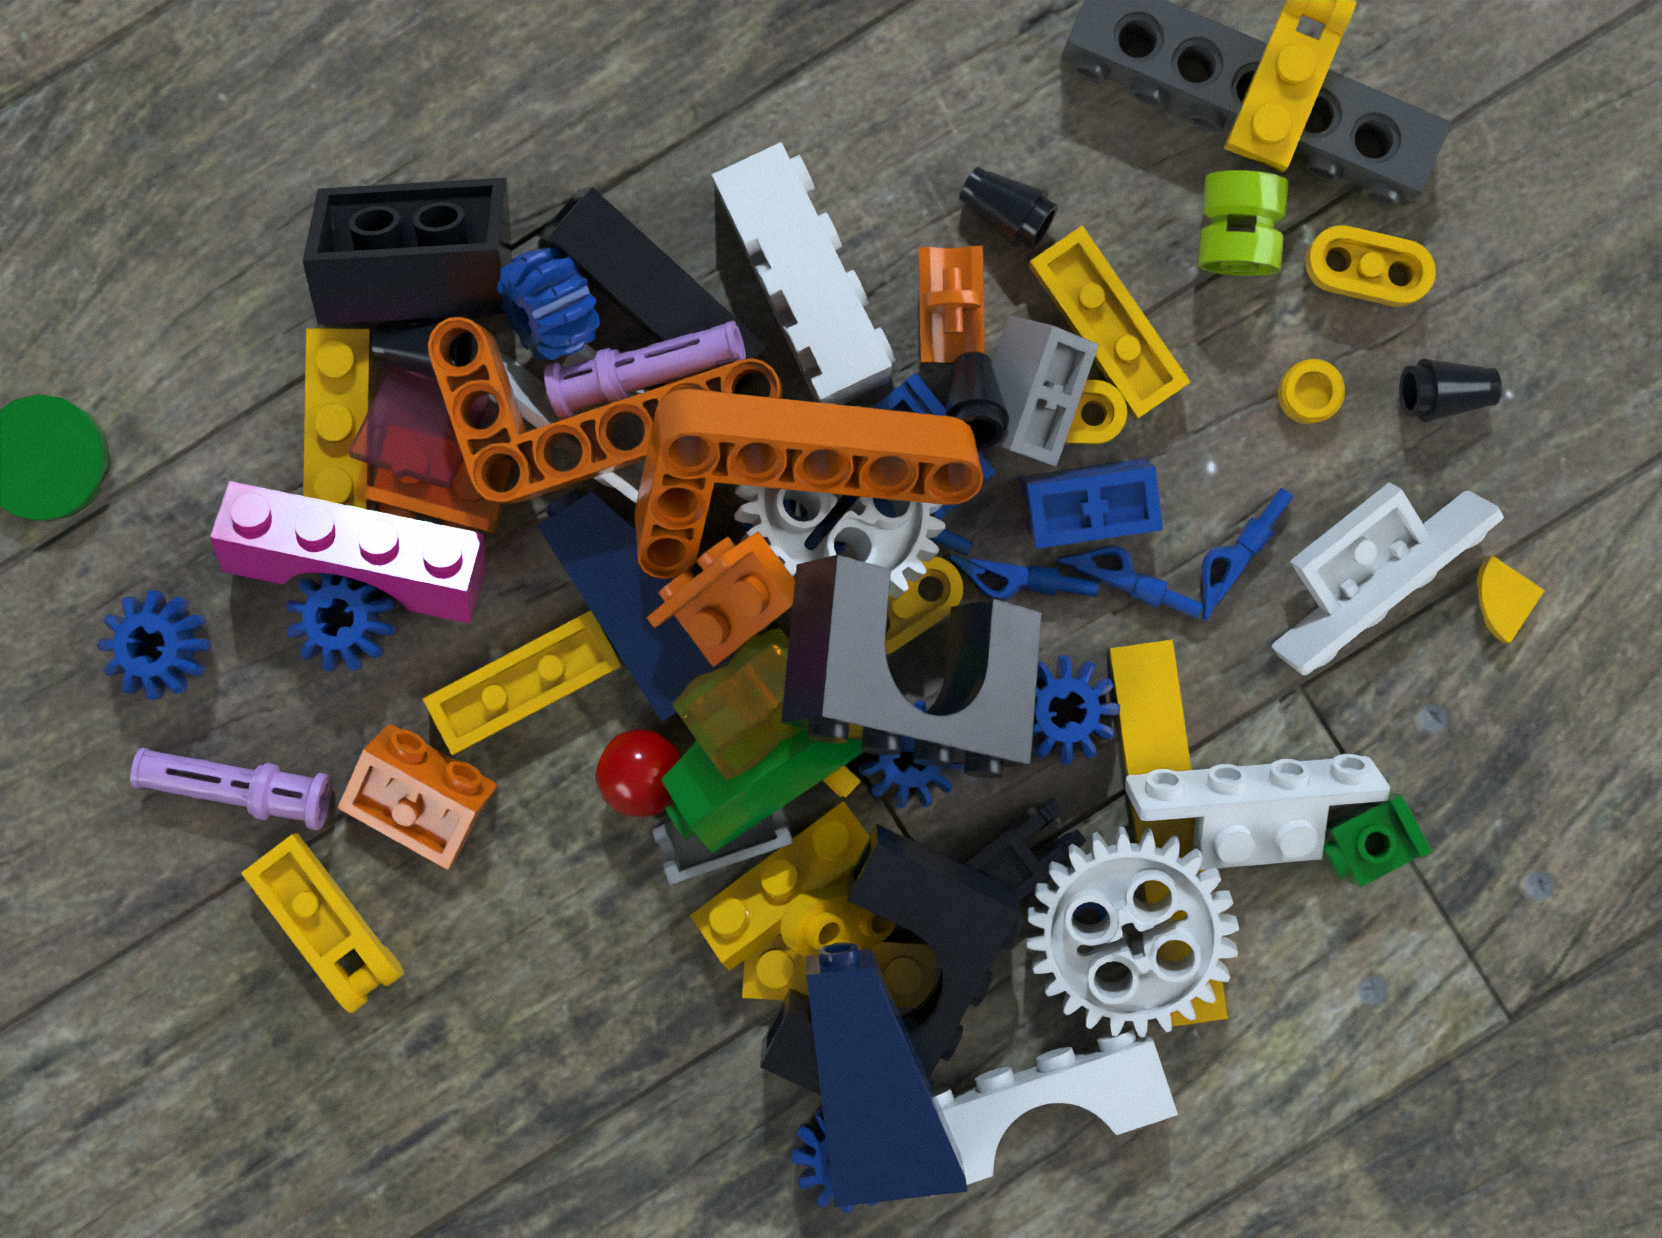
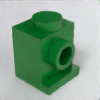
M1390 792L1387 801L1364 803L1328 822L1326 825L1325 837L1328 843L1324 844L1323 856L1327 864L1339 880L1347 877L1350 883L1359 887L1369 884L1418 857L1423 858L1433 852L1401 794ZM1379 832L1384 839V847L1380 853L1371 856L1365 849V840L1369 834Z

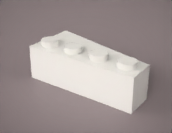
M780 142L712 174L716 193L815 402L842 405L889 383L892 363L896 362V358L882 328L874 329L864 309V306L869 305V302L858 276L854 270L845 271L835 251L841 248L842 245L830 217L826 212L818 216L807 193L814 191L815 188L800 155L789 159Z

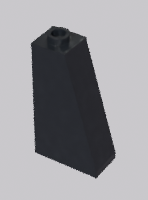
M593 187L578 189L537 236L550 248L556 246L564 252L566 258H572L576 262L578 272L658 342L711 329V327L734 320L744 342L746 359L753 358L759 360L757 357L766 348V345ZM756 373L747 374L742 377L737 383L735 390L739 391L746 386Z

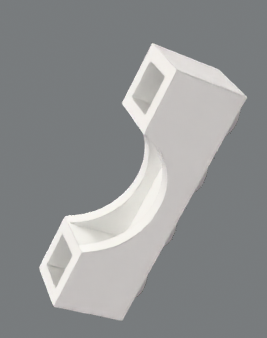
M1123 1027L1118 1036H1112L1111 1031L1104 1033L1096 1038L1097 1047L1074 1054L1072 1047L1058 1048L1036 1058L1038 1066L1015 1074H1013L1011 1067H1002L983 1073L975 1078L976 1087L952 1094L950 1087L934 1089L935 1096L961 1153L967 1185L993 1176L995 1154L1004 1132L1023 1113L1041 1105L1066 1103L1080 1106L1101 1118L1116 1135L1177 1116L1178 1113L1153 1039L1147 1033L1145 1037H1139L1138 1033L1135 1034L1133 1027Z

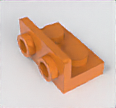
M392 427L389 428L374 486L366 485L363 496L367 500L380 503L378 509L380 513L416 520L417 514L442 520L440 525L476 533L483 531L496 535L504 503L487 500L476 491L458 445ZM503 457L496 460L493 464L490 475L494 487L500 492H507L516 462Z
M759 531L736 546L729 537H726L696 560L703 571L695 577L689 569L662 588L658 594L665 603L647 617L651 625L656 628L672 616H675L713 667L725 660L793 607L795 579Z
M388 724L363 749L337 808L449 870L457 860L480 811L493 796L497 784L483 776L473 765L455 760L426 744L424 739L418 734Z

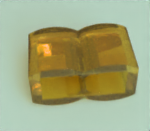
M780 628L752 637L739 648L737 654L726 667L694 678L672 705L726 780L746 772L763 760L777 746L779 741L792 737L804 729L781 723L789 639Z

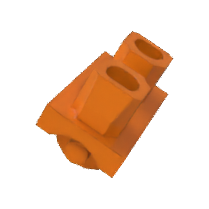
M983 246L960 248L918 247L920 365L954 364L960 355L967 352H981L985 354Z

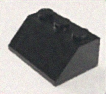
M489 178L318 189L302 261L317 324L356 326L375 321L406 320L409 322H419L429 318L459 316L485 318L493 314H506L501 309L503 299L497 291V284L500 281L501 268L512 263L507 179Z

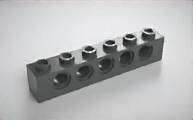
M1084 0L1067 39L1061 59L1070 62V69L1087 80L1104 83L1106 78L1129 87V95L1143 104L1157 108L1163 107L1165 103L1187 112V119L1194 125L1211 132H1222L1223 128L1231 131L1242 105L1237 95V85L1251 83L1267 43L1166 0ZM1126 34L1138 35L1147 42L1150 54L1142 58L1130 57L1122 51L1118 39ZM1183 59L1199 61L1207 71V81L1192 83L1185 80L1179 73L1177 62ZM1328 69L1312 108L1322 119L1323 131L1321 133H1309L1303 130L1292 157L1305 162L1304 169L1317 178L1330 182H1338L1342 178L1364 187L1362 194L1378 204L1396 207L1401 203L1407 206L1423 192L1452 122ZM1365 132L1373 135L1381 147L1380 158L1372 159L1363 156L1355 145V134Z

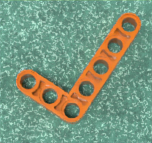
M453 317L437 324L431 332L428 342L429 357L471 482L481 496L487 500L499 503L523 502L645 461L656 408L661 399L674 391L695 389L735 394L736 385L742 377L747 374L757 373L769 380L771 388L770 398L783 399L784 396L782 382L772 367L761 360L753 358L743 359L526 432L497 342L492 333L470 319ZM462 333H473L478 342L477 355L468 365L456 367L450 359L449 349L451 343ZM491 394L499 405L498 418L492 426L479 430L474 426L470 418L471 405L478 397ZM625 415H637L645 426L644 439L636 448L623 451L616 446L613 440L612 432L614 425ZM574 435L582 445V458L575 468L562 472L552 461V448L561 437ZM510 455L519 465V481L511 490L500 492L494 487L490 472L496 460Z
M695 389L674 391L660 400L654 415L635 507L638 564L644 572L660 579L676 578L685 571L692 569L697 559L715 482L942 505L966 502L978 494L983 485V472L973 431L970 425L962 419L950 416Z

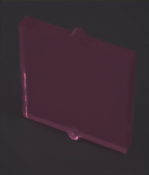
M391 365L349 449L350 458L393 471V476L397 479L409 476L450 489L463 462V456L437 379ZM487 394L478 397L471 405L470 418L476 428L479 427L491 402Z

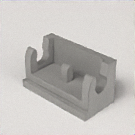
M1009 315L992 363V368L994 369L1009 415V423L1003 431L1001 440L994 446L1057 466L1099 344L1053 325Z
M783 807L713 854L696 835L685 840L668 815L653 820L655 824L653 835L655 842L659 843L665 860L664 871L669 885L793 843L794 838Z

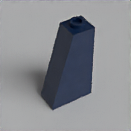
M578 490L571 491L545 509L550 518L538 525L539 530L662 722L672 718L773 653L767 642L757 634L729 657L713 667L675 616H672L656 628L648 621L647 617L665 603L658 592L675 578L660 579L652 577L641 569L638 564L636 528L592 491L583 497Z
M836 943L821 947L818 950V955L806 956V976L834 1206L840 1207L967 1192L961 1153L872 949L858 950V946L853 943Z

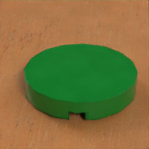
M41 394L15 399L0 409V506L17 517L52 522L73 517L93 503L101 490L99 487L103 482L104 473H108L110 462L105 433L94 417L67 399Z

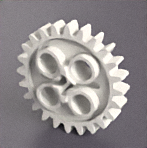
M738 485L735 488L736 495L751 501L741 505L734 514L735 520L753 524V528L745 534L740 542H743L759 531L794 579L796 577L797 564L836 555L834 542H845L855 550L859 561L891 569L889 595L894 599H898L909 589L906 580L915 583L927 572L921 561L929 562L939 551V548L928 538L937 537L945 529L946 525L941 520L929 516L936 512L942 504L887 499L894 506L896 518H890L882 515L875 508L873 498L859 496L814 550H808L804 545L805 540L843 495ZM790 499L801 503L807 510L809 520L802 522L791 518L785 511L783 500Z
M1125 827L1118 828L1116 845L1107 846L1098 832L1092 833L1093 852L1086 855L1079 847L1071 844L1068 846L1069 857L1072 863L1070 868L1053 861L1049 864V874L1056 885L1037 883L1035 886V896L1047 906L1028 908V922L1042 928L1027 934V948L1044 951L1032 960L1034 974L1053 972L1045 982L1046 995L1049 997L1066 991L1067 993L1063 1000V1013L1069 1015L1081 1006H1084L1086 1008V1027L1092 1029L1101 1017L1105 1016L1110 1019L1112 1036L1119 1035L1125 1021H1133L1139 1037H1145L1148 1020L1154 1018L1158 1020L1166 1032L1172 1031L1170 1013L1178 1010L1184 1017L1191 1021L1194 1020L1196 1017L1192 999L1195 996L1212 1004L1216 1000L1214 991L1208 982L1209 979L1228 982L1230 979L1228 968L1218 960V958H1233L1238 955L1236 943L1222 937L1239 930L1236 916L1221 914L1234 904L1230 891L1220 890L1212 892L1221 881L1219 871L1215 867L1198 874L1203 861L1201 851L1196 848L1181 859L1178 857L1180 843L1175 835H1172L1163 847L1159 848L1155 847L1152 828L1146 827L1139 844L1130 843ZM1156 880L1168 886V893L1162 900L1156 903H1144L1134 896V891L1145 881ZM1087 902L1099 903L1108 911L1102 921L1091 925L1080 923L1074 919L1072 914L1078 906ZM1183 910L1187 913V916L1182 920L1169 919L1177 911ZM1127 923H1134L1135 928L1141 931L1142 938L1130 941L1129 936L1123 933L1122 926ZM1170 940L1184 941L1191 946L1189 953L1184 958L1172 962L1160 958L1157 955V950L1162 944ZM1082 944L1088 946L1095 945L1090 952L1082 954L1077 951V948ZM1106 962H1120L1130 969L1127 976L1118 982H1106L1096 975L1098 968Z

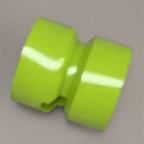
M1228 170L1207 174L1204 180L1202 213L1211 222L1210 225L1200 231L1197 267L1211 273L1233 276H1267L1279 273L1282 264L1284 235L1275 229V223L1286 217L1287 179L1276 174L1248 170ZM1229 226L1255 228V233L1229 231Z

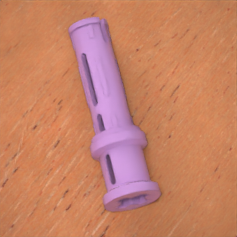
M733 320L711 327V329L693 334L690 333L634 351L620 354L617 349L611 350L606 348L597 351L595 359L567 367H562L559 363L550 364L545 367L544 380L551 406L557 417L563 420L575 416L577 410L605 402L611 404L629 398L632 392L646 387L667 383L746 359V352L740 330Z
M143 747L137 751L130 773L131 785L135 788H149L196 799L247 807L248 813L253 815L255 819L268 820L271 815L304 821L306 827L312 830H320L324 825L330 808L333 788L330 774L318 773L315 778L280 772L279 766L272 763L258 765L253 770L203 759L155 752ZM177 774H183V775H188V776H193V777H199V778H204V779H209V780L220 781V783L217 784V783H212V782H206V781H201V780H196V779H190V778L180 777V776H176V775H177ZM246 786L249 787V789H243L241 787ZM287 794V795L298 796V797H302V798L298 799V798H293V797H288V796H283V795Z

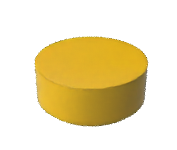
M1308 359L1295 364L1284 373L1278 386V401L1282 410L1289 418L1301 424H1317L1332 417L1340 409L1345 397V384L1339 371L1330 363L1319 359Z

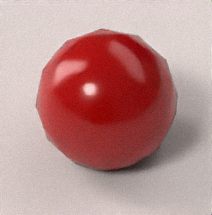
M634 729L617 734L606 746L596 768L595 780L603 800L621 815L646 818L664 811L665 807L674 801L661 779L681 758L678 748L659 732Z

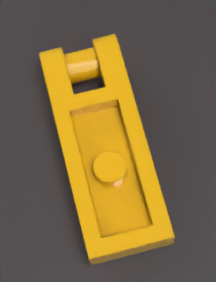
M1284 1L1223 149L1281 173L1288 168L1340 40L1353 15L1357 1ZM1301 16L1323 24L1318 39L1295 31Z
M298 832L291 834L241 872L242 876L325 986L347 1012L353 1014L365 1005L369 1000L367 994L380 984L390 986L404 975L403 968L397 958L386 946L382 945ZM355 949L365 962V965L353 974H350L339 960Z

